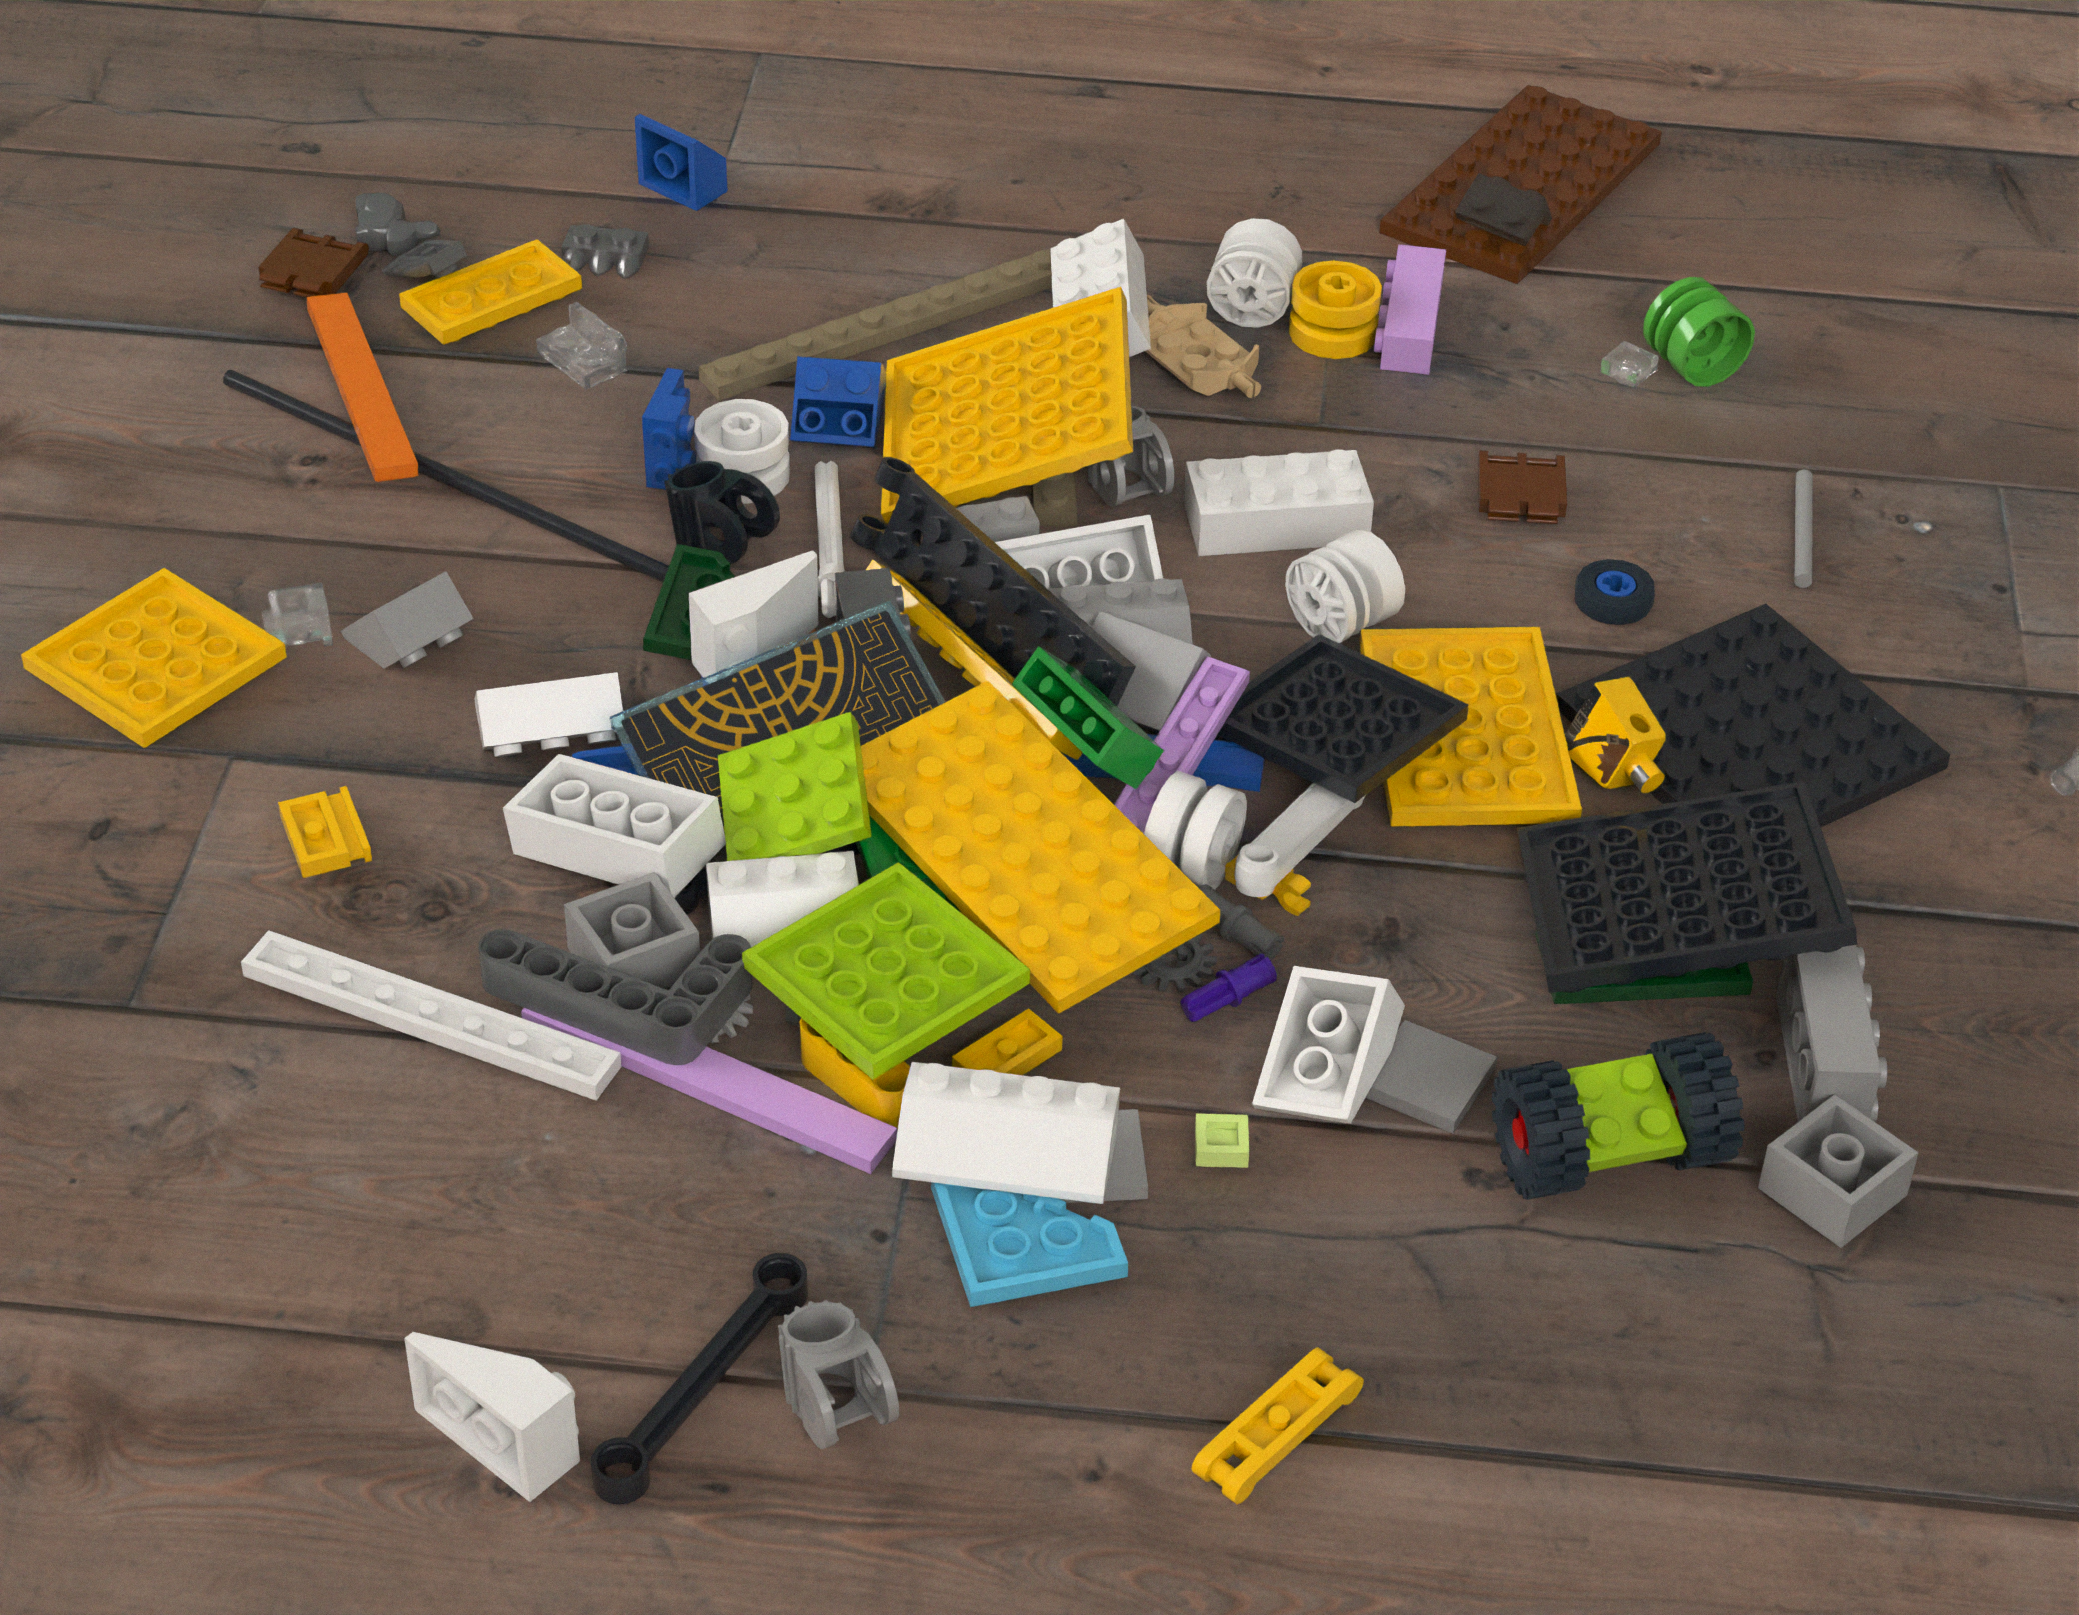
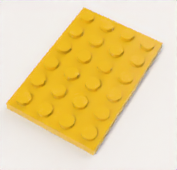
M1540 627L1360 630L1359 646L1361 654L1468 704V714L1465 722L1383 782L1391 827L1544 824L1581 818L1582 807Z

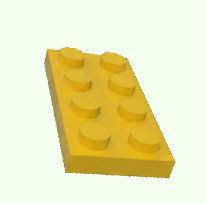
M536 239L399 294L400 306L445 345L450 342L459 341L462 337L485 328L493 327L499 322L519 314L528 313L536 307L562 299L568 294L581 290L582 278L577 271Z

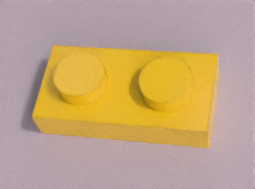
M1028 1008L953 1055L952 1067L1024 1075L1062 1050L1063 1036Z

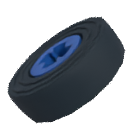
M1605 559L1594 561L1583 567L1576 579L1575 603L1581 612L1588 617L1605 624L1625 625L1635 623L1647 616L1654 603V580L1647 571L1636 564L1624 560Z

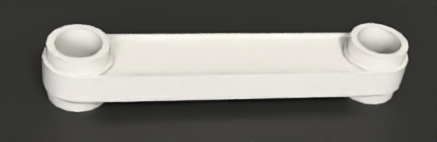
M1313 783L1250 844H1246L1241 848L1235 865L1236 888L1241 893L1251 897H1264L1273 893L1275 886L1353 809L1362 805L1365 796L1356 803H1353Z

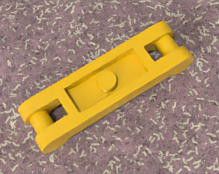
M1319 1347L1313 1349L1197 1454L1192 1463V1472L1205 1482L1215 1481L1222 1486V1494L1235 1504H1241L1251 1494L1258 1481L1342 1404L1345 1406L1349 1405L1357 1397L1362 1389L1364 1379L1349 1368L1342 1371L1333 1364V1357ZM1321 1382V1383H1323V1384L1326 1385V1386H1325V1387H1322V1386L1319 1385L1318 1383ZM1232 1455L1243 1461L1236 1468L1226 1462Z

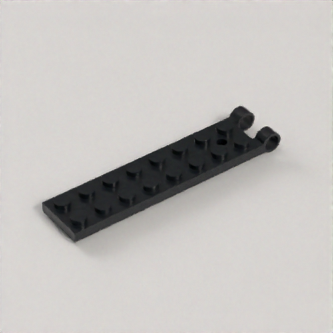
M884 457L874 480L882 488L897 493L900 496L888 524L875 516L860 514L852 529L850 538L859 546L873 550L1015 679L1039 646L1077 669L1110 701L1118 706L1136 666L916 474L909 464L896 458Z

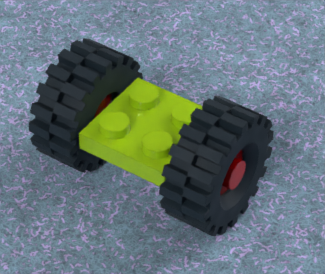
M1703 1032L1652 1042L1650 1044L1651 1049H1647L1645 1055L1564 1070H1562L1560 1062L1551 1060L1500 1070L1498 1072L1499 1077H1495L1493 1083L1496 1091L1492 1092V1102L1496 1110L1492 1111L1493 1122L1497 1124L1498 1132H1495L1496 1143H1500L1502 1149L1500 1158L1502 1164L1508 1167L1507 1175L1510 1181H1515V1191L1518 1195L1522 1194L1523 1199L1526 1200L1577 1191L1585 1186L1586 1181L1584 1177H1588L1589 1172L1666 1158L1670 1166L1675 1165L1676 1170H1686L1732 1161V1159L1739 1155L1737 1148H1741L1743 1144V1138L1739 1131H1744V1119L1740 1117V1110L1744 1108L1742 1098H1738L1736 1088L1739 1087L1737 1075L1732 1076L1731 1068L1733 1064L1729 1055L1723 1056L1724 1046L1720 1041L1715 1042L1713 1034Z

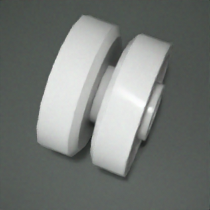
M733 399L719 402L705 409L695 420L694 442L697 452L696 462L715 461L721 463L724 469H734L748 473L763 482L773 496L780 493L789 483V423L782 411L771 404L754 399ZM741 496L743 504L753 503L748 497Z
M1176 771L1161 788L1152 807L1144 835L1198 888L1208 884L1215 890L1224 879L1225 865L1235 857L1242 837L1247 810L1245 793L1219 784L1208 791L1205 780Z

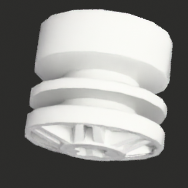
M1251 218L1236 223L1226 231L1207 279V296L1214 310L1225 320L1241 327L1259 328L1273 324L1283 316L1291 300L1294 276L1302 267V249L1296 237L1284 226L1268 219Z
M1358 529L1328 543L1326 547L1314 550L1308 555L1292 561L1286 571L1285 587L1289 604L1298 622L1313 638L1321 634L1337 643H1341L1350 638V636L1360 633L1361 629L1375 625L1395 615L1404 604L1405 584L1395 555L1383 540L1369 531Z

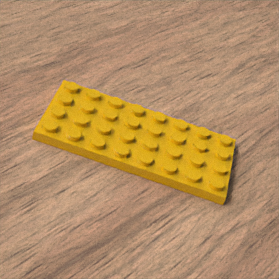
M989 681L962 693L861 746L869 815L971 922L1030 969L1031 986L1058 1014L1220 923V909Z

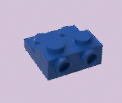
M666 369L642 416L646 487L666 490L664 482L669 480L668 474H673L676 472V468L680 469L686 466V464L696 463V451L691 450L690 445L694 433L695 420L694 416L689 415L690 390L684 387V370Z

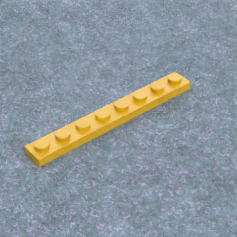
M872 560L866 570L887 567ZM890 569L893 585H901L903 591L904 612L900 613V615L908 614L910 625L915 628L918 625L920 626L916 632L917 635L936 648L941 646L942 649L939 655L958 669L964 667L965 671L962 673V676L974 686L989 681L1059 751L1078 760L1083 752L1012 685L1015 678L903 576Z

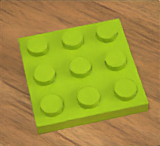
M851 712L718 755L727 861L820 854L872 837L858 722Z

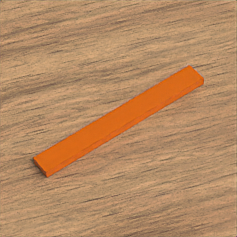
M348 293L307 297L308 313L375 482L418 476V462Z

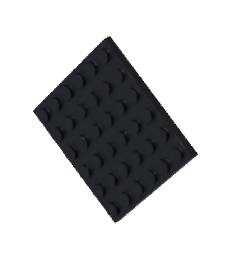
M1767 604L1728 619L1559 692L1556 695L1559 712L1572 723L1595 683L1630 677L1665 732L1666 741L1653 760L1665 775V778L1659 787L1650 792L1662 804L1805 781L1820 827H1823L1947 769L1950 754Z
M1805 781L1517 828L1549 993L1561 991L1575 993L1584 990L1586 987L1612 983L1626 985L1635 982L1637 979L1662 975L1677 977L1684 975L1688 971L1713 967L1728 969L1737 966L1739 963L1764 959L1778 961L1786 959L1790 955L1814 951L1828 953L1837 951L1842 947L1858 945L1856 927Z

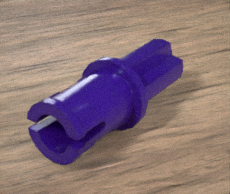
M1260 953L1229 971L1224 969L1218 971L1215 975L1216 980L1182 998L1180 1001L1181 1008L1189 1021L1196 1022L1228 1004L1232 1007H1237L1241 1005L1242 999L1249 996V994L1276 982V970L1270 959L1265 957L1263 953Z

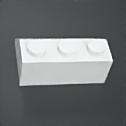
M618 672L478 690L474 698L483 750L493 749L494 757L523 753L522 745L540 743L541 750L569 747L568 739L587 736L588 744L611 742L616 740L615 732H622L624 730L621 723L624 720Z
M829 852L706 863L712 939L723 934H734L747 939L751 947L857 887L859 884L854 852Z

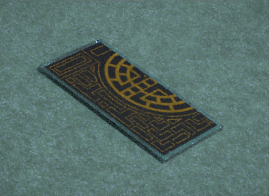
M887 601L617 713L609 718L611 728L615 730L638 776L717 797L724 829L718 755L851 712L858 722L860 745L862 746L945 703V700L897 615L896 608L890 601Z

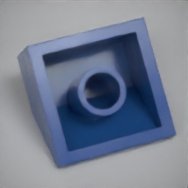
M639 114L635 116L638 182L640 185L695 211H698L728 191L727 164L724 156L700 141L644 115Z

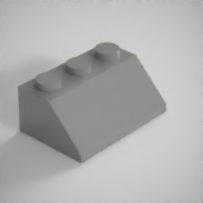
M1156 579L1146 582H1112L1104 585H1068L1062 588H1048L1049 591L1090 627L1093 626L1099 612L1102 611L1193 645L1190 607L1182 579Z

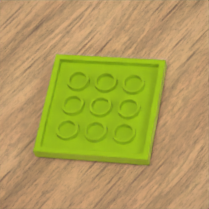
M899 862L742 952L744 968L872 1080L1030 984V969Z

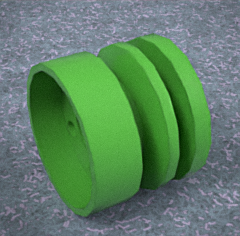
M1687 277L1668 286L1653 301L1644 319L1643 335L1647 344L1657 351L1663 359L1668 361L1685 380L1694 386L1709 387L1723 382L1744 363L1754 344L1755 329L1751 319L1737 306L1728 301L1711 283L1702 277Z

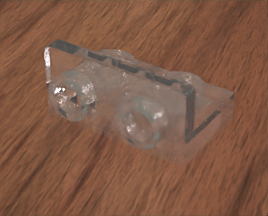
M578 302L568 306L570 324L557 328L553 332L536 339L537 353L586 390L627 371L625 355L627 344L623 335Z

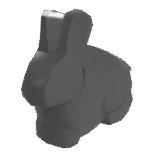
M364 193L356 197L359 223L356 226L357 242L367 243L369 251L378 252L388 249L392 256H399L416 247L419 241L440 235L441 230L432 221L407 222L403 204L387 193Z

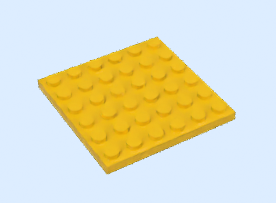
M1121 287L887 360L883 458L892 457L909 464L916 474L955 508L977 499L994 497L1000 492L1023 485H1033L1043 479L1059 474L1073 473L1082 467L1095 463L1115 460L1133 452L1127 299ZM882 488L881 515L888 524L900 496L897 493Z

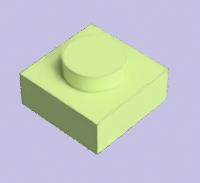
M1196 1113V1166L1248 1168V1115Z

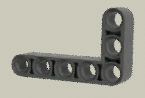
M507 929L491 931L484 935L478 943L482 986L489 994L671 1065H685L699 1057L752 990V975L744 968L742 952L751 948V945L747 939L734 934H723L713 938L669 990Z

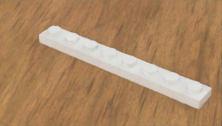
M269 930L241 961L244 977L596 1101L622 1067L621 1054L618 1051Z

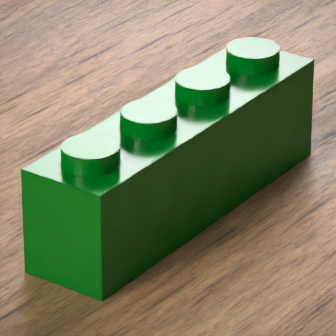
M1039 646L1012 683L1025 698L1097 767L1134 789H1137L1146 775L1152 771L1155 763L1164 752L1152 738L1077 669Z

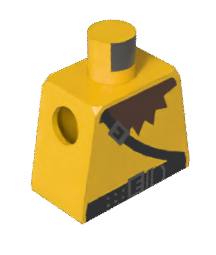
M1630 677L1595 683L1565 734L1570 758L1603 788L1613 789L1635 784L1644 794L1652 792L1661 785L1665 778V775L1653 762L1666 741L1664 730Z

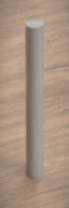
M1803 469L1798 471L1795 476L1794 582L1797 587L1807 588L1812 584L1813 474L1809 470Z

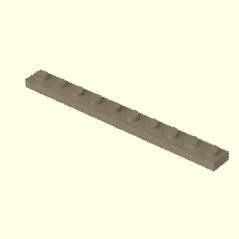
M1051 249L1040 250L1032 255L1011 262H1004L999 266L978 273L968 274L963 278L942 285H935L930 289L909 296L899 297L895 301L874 308H867L859 313L838 320H831L823 325L802 332H795L787 337L766 344L756 345L751 349L730 356L720 357L713 362L699 366V380L720 401L796 375L797 356L841 360L1052 288Z

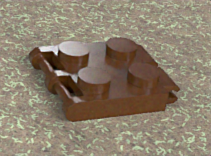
M292 228L259 265V280L264 281L260 287L289 293L292 289L297 288L293 294L303 297L336 294L367 257L369 246L367 243L360 241L355 245L336 241L335 236L327 234L323 238L304 234L302 229Z
M1479 450V512L1487 513L1488 520L1518 522V515H1526L1527 522L1558 524L1557 517L1565 518L1567 510L1565 455H1556L1555 459L1530 458L1527 457L1526 453H1517V457L1488 455V451Z

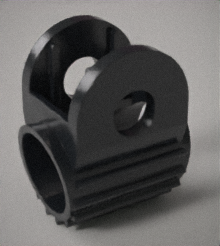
M702 461L686 464V466L680 469L676 468V472L673 474H668L669 480L664 482L676 545L680 544L721 552L727 561L733 564L745 555L750 537H766L779 524V507L768 487L758 478L748 473L734 469H724L723 465L719 462ZM741 496L748 497L755 504L757 514L749 512L744 507ZM709 527L720 528L724 534L725 541L716 538Z

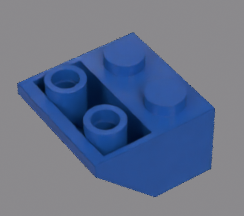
M797 356L790 441L875 448L883 413L886 370L882 363Z

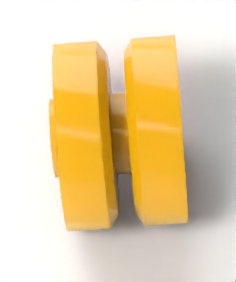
M1323 261L1303 267L1294 276L1292 284V309L1289 320V335L1292 342L1303 351L1323 358H1351L1367 352L1375 344L1376 330L1378 328V313L1382 293V285L1378 277L1367 268L1351 262Z

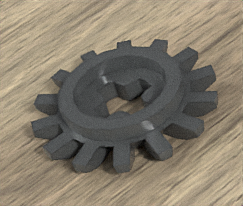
M1199 934L1135 970L1132 974L1144 976L1141 979L1144 985H1151L1160 979L1159 991L1164 992L1168 988L1169 983L1174 982L1177 991L1184 992L1185 984L1183 980L1193 987H1200L1203 983L1200 978H1211L1213 976L1214 970L1208 967L1217 964V956H1207L1213 951L1214 947L1211 943L1200 946L1199 942L1203 935ZM1167 954L1177 955V959L1180 961L1177 967H1167V962L1163 961L1166 960Z

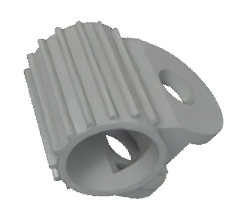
M1131 406L1133 452L1115 460H1105L1088 466V483H1092L1093 489L1100 494V497L1110 507L1121 505L1125 500H1130L1140 495L1154 493L1157 496L1169 495L1174 487V465L1168 442L1159 427L1150 421V416L1146 415V411L1137 406ZM1124 469L1135 472L1141 477V480L1134 485L1126 487Z
M824 1300L821 1303H813L809 1301L807 1306L801 1308L795 1306L794 1312L790 1315H784V1323L779 1325L778 1328L786 1403L792 1405V1412L802 1419L803 1427L820 1449L833 1446L839 1441L837 1435L838 1428L871 1415L882 1425L897 1421L899 1417V1402L892 1375L878 1346L871 1336L861 1329L860 1319L855 1318L853 1309L842 1305L841 1302L831 1303L828 1300ZM830 1373L846 1378L853 1384L855 1396L845 1406L832 1410L831 1405L835 1404V1400L818 1374Z

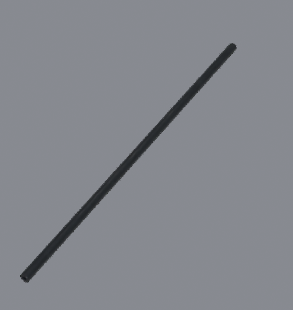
M228 370L225 373L223 383L226 386L361 446L352 423L234 370ZM413 451L418 462L419 473L664 582L669 565Z

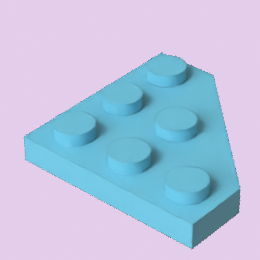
M931 1182V1190L970 1307L1128 1277V1260L1114 1223L1094 1215L1089 1220L1066 1209V1202L1059 1198Z

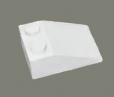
M813 550L689 593L692 664L708 684L792 650L818 626L817 555Z
M1294 966L1252 1102L1255 1109L1351 1124L1392 1051L1405 1007L1389 979Z
M412 1332L404 1338L415 1411L526 1500L531 1502L580 1462L579 1429L576 1424L574 1406L575 1392L569 1381L558 1372L551 1373L534 1359L416 1332Z

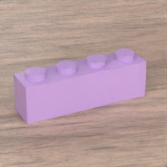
M1398 244L1396 260L1388 259L1386 281L1384 282L1382 305L1380 306L1374 352L1382 353L1380 369L1429 375L1443 283L1445 249Z

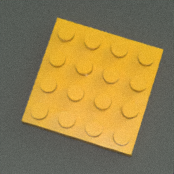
M163 568L22 653L21 657L24 669L143 748H146L287 658L284 642L166 568Z

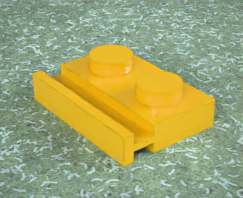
M347 786L339 787L340 793L327 796L326 791L278 802L280 817L303 878L350 867V861L364 858L365 863L372 861L371 847Z

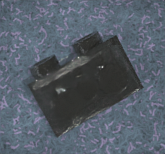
M1478 173L1455 210L1457 219L1523 246L1527 245L1540 223L1549 225L1552 220L1547 200L1540 193L1534 190H1527L1525 192L1512 187L1508 181L1501 177L1494 176L1490 178Z

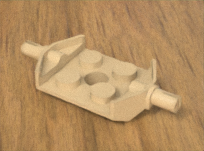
M1147 295L1151 349L1146 350V353L1189 388L1206 396H1211L1227 388L1231 390L1236 387L1246 394L1248 398L1256 397L1259 394L1261 384L1251 378L1258 365L1259 345H1254L1253 350L1249 353L1206 318L1207 304L1205 303L1164 306L1156 302L1150 295Z

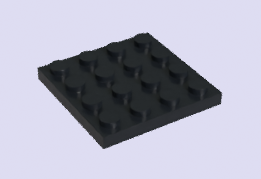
M1318 634L1249 682L1218 732V735L1342 798L1356 803L1467 720L1468 704Z

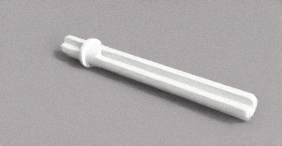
M820 461L815 465L820 565L818 596L821 597L823 615L831 618L836 616L835 573L845 572L839 480L836 463L833 461L828 463Z

